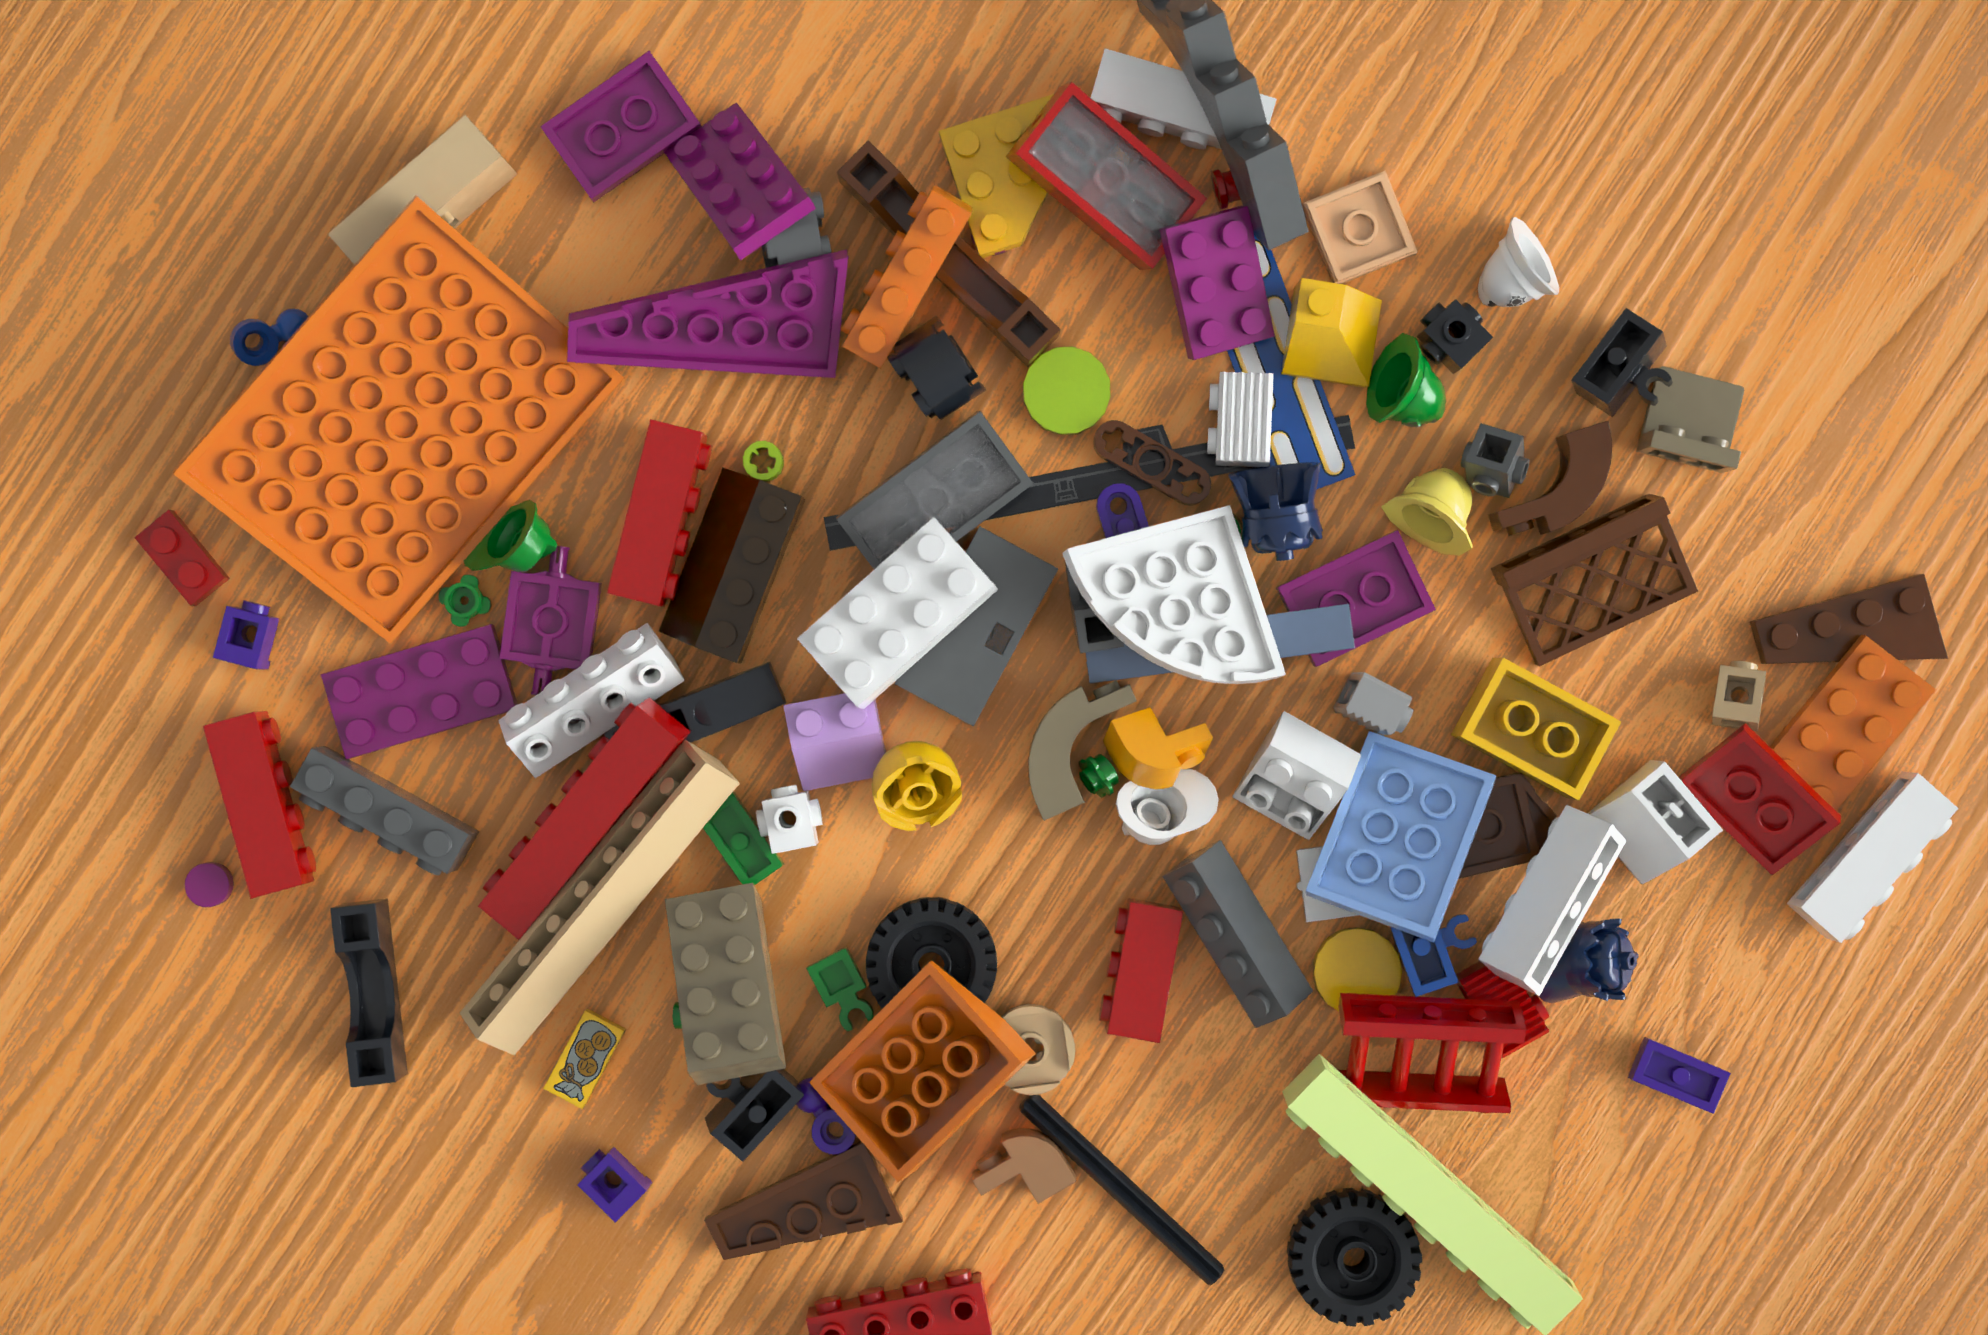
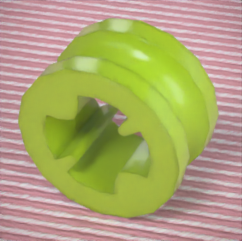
M757 441L745 450L743 466L751 477L768 482L777 478L782 472L784 458L781 451L773 443ZM767 449L769 457L775 459L776 463L773 469L769 466L767 467L768 473L760 474L758 466L751 464V460L754 454L760 456L759 450Z

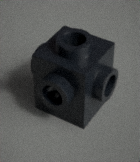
M1456 299L1446 307L1440 302L1435 305L1420 320L1425 328L1416 336L1423 343L1420 349L1424 355L1436 365L1442 362L1453 374L1462 369L1493 338L1481 325L1483 322L1481 315L1470 304L1464 302L1461 305ZM1448 330L1454 334V338L1449 334Z

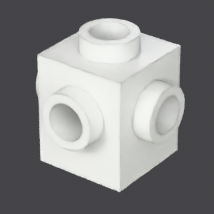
M797 785L771 789L772 798L762 801L763 809L756 811V817L761 837H769L772 854L816 846L819 843L816 826L823 825L818 799L810 800L809 791L798 793ZM788 810L795 814L796 823L794 825L787 824L784 821V811Z

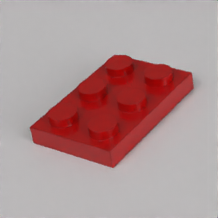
M1746 723L1679 776V779L1712 818L1771 875L1778 872L1841 822V815Z

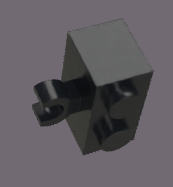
M1625 308L1571 381L1576 394L1611 417L1616 414L1635 387L1638 388L1639 395L1645 403L1656 406L1659 402L1658 397L1647 390L1649 384L1653 381H1661L1664 385L1670 387L1673 383L1671 376L1665 370L1660 368L1650 369L1667 346L1663 331Z
M785 1069L743 1076L741 1079L740 1077L728 1079L722 1085L714 1082L707 1083L708 1091L713 1096L722 1099L707 1114L705 1121L710 1134L743 1162L804 1096V1093L797 1080Z

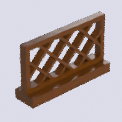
M1647 494L1491 568L1497 584L1501 585L1535 665L1540 667L1698 592L1667 517L1670 514V510L1664 497ZM1655 526H1658L1663 538L1657 556L1637 550L1643 532ZM1631 538L1628 546L1621 544V542ZM1613 546L1626 550L1617 575L1597 568L1603 551ZM1668 552L1672 562L1665 560ZM1635 554L1654 561L1645 586L1625 579ZM1591 557L1589 565L1581 563V561ZM1572 565L1586 569L1577 594L1557 587L1563 570ZM1663 565L1676 569L1682 583L1681 587L1668 593L1654 589ZM1595 573L1615 580L1605 604L1586 598ZM1552 575L1549 584L1541 581ZM1623 583L1643 590L1636 608L1628 612L1614 608ZM1532 584L1547 588L1537 613L1523 607L1517 591ZM1555 592L1575 599L1566 623L1546 616ZM1651 594L1659 596L1649 601ZM1583 602L1603 609L1597 626L1588 631L1574 627ZM1611 613H1615V614H1618V615H1619V616H1617V617H1615V618L1609 620ZM1527 615L1535 617L1532 626ZM1543 621L1562 627L1563 631L1557 645L1542 652L1537 636ZM1572 631L1579 633V635L1569 639Z

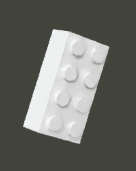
M933 517L797 639L858 708L864 709L998 589Z

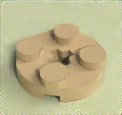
M1024 1004L1009 1009L1001 1017L1008 1022L1024 1041L1026 1038L1033 1037L1035 1043L1043 1044L1044 1050L1037 1052V1060L1028 1061L1004 1085L1024 1095L1046 1093L1061 1083L1060 1081L1066 1077L1074 1063L1075 1042L1071 1029L1058 1012L1042 1005Z

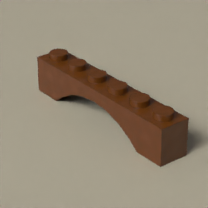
M868 140L837 171L839 182L893 236L898 230L906 234L914 220L907 213L919 193L904 175ZM958 236L935 277L1016 357L1029 367L1059 337L1061 329L1025 294L999 274Z

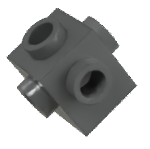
M1480 424L1473 442L1469 441L1461 459V467L1465 468L1466 481L1470 487L1485 496H1495L1497 494L1507 498L1510 497L1515 483L1520 485L1523 483L1530 460L1524 456V436L1485 424Z

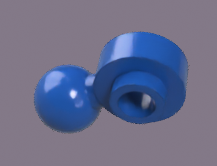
M288 309L278 316L276 324L272 326L259 319L243 320L231 332V349L241 361L248 365H264L277 353L279 342H287L309 316L302 310ZM253 333L259 334V344L254 348L246 347L245 340L247 336Z

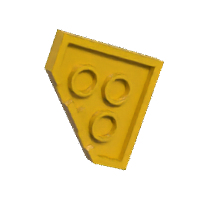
M1054 94L939 131L960 200L973 207L972 214L967 222L977 252L982 258L1022 246L1040 207H1042L1049 194L1005 156Z

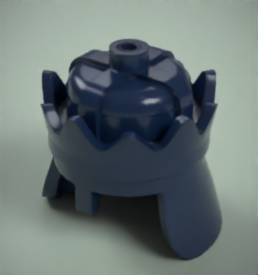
M1321 463L1279 464L1228 474L1236 496L1243 508L1242 543L1244 548L1248 546V542L1251 540L1252 548L1257 553L1275 552L1276 561L1294 559L1293 550L1310 547L1314 537L1315 539H1322L1323 529L1318 516V508H1315L1314 502Z
M1622 919L1588 921L1586 923L1581 921L1539 997L1548 1003H1556L1581 995L1608 1001V999H1626L1625 993L1622 990L1631 982L1639 955L1633 950L1631 942L1627 938L1629 932L1617 927L1621 925Z

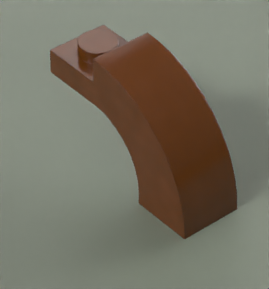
M1605 421L1557 437L1560 467L1552 486L1535 500L1488 514L1493 531L1506 528L1508 536L1534 528L1532 519H1535L1540 535L1558 530L1581 516L1598 497L1609 473L1612 459V437L1609 422Z

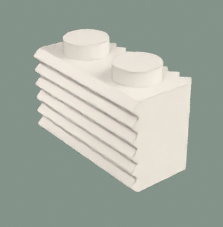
M1220 372L1219 384H1210L1209 410H1218L1217 428L1208 427L1207 454H1216V466L1269 467L1273 394L1272 373Z

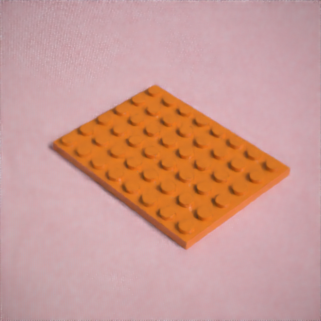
M415 195L173 470V474L391 644L622 382L624 377L608 364L567 362L568 328Z

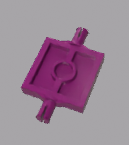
M557 546L556 551L550 555L548 571L535 574L511 571L499 659L519 661L531 668H535L531 695H537L544 690L551 682L553 671L565 668L577 669L593 654L602 583L578 580L566 574L569 547Z

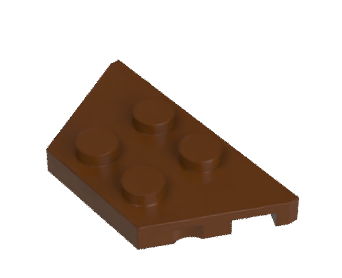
M1517 772L1496 777L1495 784L1458 879L1528 863L1540 852L1548 838L1549 827L1557 815L1547 803L1541 800L1536 794L1534 787L1522 773Z

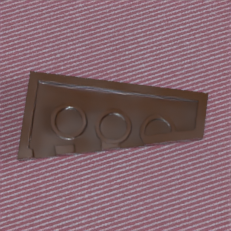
M1917 574L1750 621L1761 664L1839 662L1861 634L1869 637L1897 660L1948 659L1925 574Z

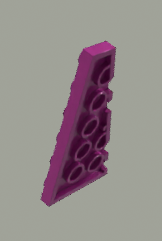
M847 249L569 313L567 362L835 378L848 265Z

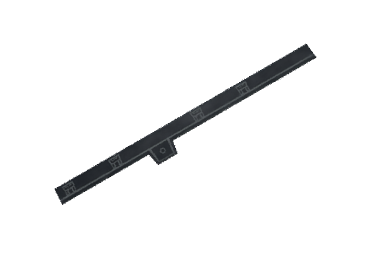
M1349 415L1335 417L1334 419L1346 450L1354 449L1355 444ZM1163 425L1137 429L1139 432L1199 465L1207 471L1210 477L1257 468L1216 466V454H1207L1208 442L1172 449ZM1134 439L1132 448L1123 443V450L1129 453L1123 459V462L1131 465L1133 455L1143 443ZM1150 450L1141 455L1139 465L1145 474L1155 476L1163 471L1165 461L1159 452ZM1173 461L1170 473L1161 483L1163 485H1170L1171 479L1180 483L1199 479V477L1193 473L1188 478L1178 475L1175 472L1181 465ZM1109 462L1029 477L1034 484L986 520L1097 499L1106 487L1117 483L1129 485L1136 491L1153 487ZM954 506L936 519L943 528L955 527L964 521ZM838 515L823 517L830 551L856 546L836 520Z

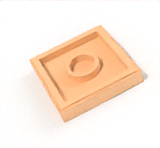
M1386 171L1302 204L1303 211L1332 283H1346L1418 253Z

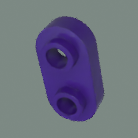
M1122 483L1112 484L1099 494L1096 510L1105 539L1149 527L1140 496L1131 486ZM1114 498H1122L1125 501L1126 510L1123 514L1117 515L1111 511L1110 503Z

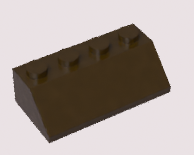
M722 468L680 575L675 598L669 603L659 632L698 649L741 664L805 499L800 495L759 479Z

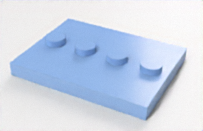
M1369 731L1360 752L1361 757L1349 789L1343 795L1306 888V896L1434 943L1495 784L1496 775Z

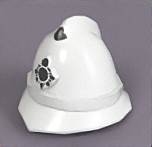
M1513 217L1506 236L1498 242L1499 247L1486 263L1479 278L1478 294L1483 305L1490 307H1514L1523 305L1532 299L1538 300L1543 295H1557L1559 293L1558 281L1550 258L1538 238L1522 220Z

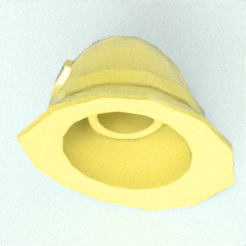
M1447 468L1434 469L1420 477L1416 476L1406 486L1402 495L1394 497L1381 507L1389 520L1402 532L1434 551L1446 555L1460 556L1473 547L1465 529L1467 525L1466 520L1472 506V492L1464 478L1453 470Z

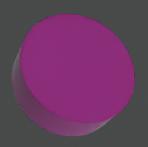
M207 862L195 866L190 870L185 879V891L188 898L194 904L201 907H213L222 904L230 897L234 886L230 871L224 865L216 862Z

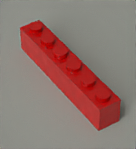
M650 697L637 706L631 702L625 707L614 721L620 728L610 740L604 736L598 741L587 756L593 762L584 773L578 769L571 775L561 788V791L566 796L558 806L550 803L534 822L540 827L531 839L524 836L508 855L514 860L508 869L504 872L499 868L483 886L482 889L488 894L478 907L518 940L527 932L691 732Z

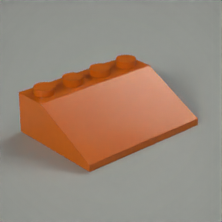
M930 961L809 1083L899 1183L914 1173L1036 1053L1006 1020L936 963Z

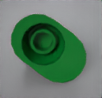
M527 500L512 506L464 560V564L473 571L501 566L516 572H525L531 569L540 559L556 551L558 544L550 536L551 532L548 524L537 514L536 503Z

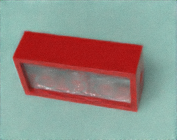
M1073 82L1058 88L1005 156L1139 270L1153 269L1165 254L1159 228L1191 220L1208 199Z

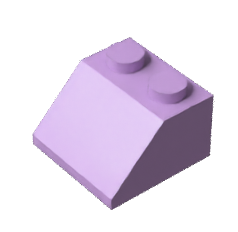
M846 694L783 705L791 749L803 791L873 778V772L878 762L886 753L876 699L864 709L858 708Z

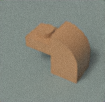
M1029 1128L1013 1129L1001 1134L1002 1144L1007 1152L1001 1155L999 1150H995L985 1155L976 1162L978 1169L972 1172V1181L981 1196L1020 1173L1038 1204L1076 1182L1075 1172L1062 1150L1044 1133Z

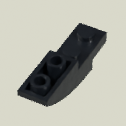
M767 662L697 688L685 695L658 705L691 731L685 738L691 743L784 705L786 700L771 662ZM616 725L604 733L605 736L610 740L620 727Z

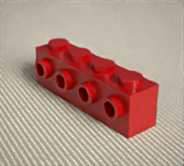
M650 419L607 591L608 594L665 607L667 599L674 600L680 578L679 574L674 573L677 557L685 556L690 540V531L684 530L688 513H696L701 495V488L695 487L699 470L706 471L712 451V445L706 444L707 436L703 432Z
M255 711L204 725L203 729L250 898L253 899L315 881L312 872L316 871V860L312 849L309 846L305 847L301 829H304L305 826L304 817L300 806L297 803L293 804L289 786H291L293 778L288 763L285 760L281 761L277 744L281 742V735L276 720L273 717L269 718L268 711Z
M958 1269L946 1273L943 1280L928 1282L927 1278L924 1277L914 1278L903 1282L900 1289L884 1291V1287L879 1286L864 1289L858 1292V1297L841 1301L840 1296H828L818 1299L814 1302L815 1306L808 1309L806 1321L809 1335H992V1322L982 1273L976 1272L971 1274V1269Z

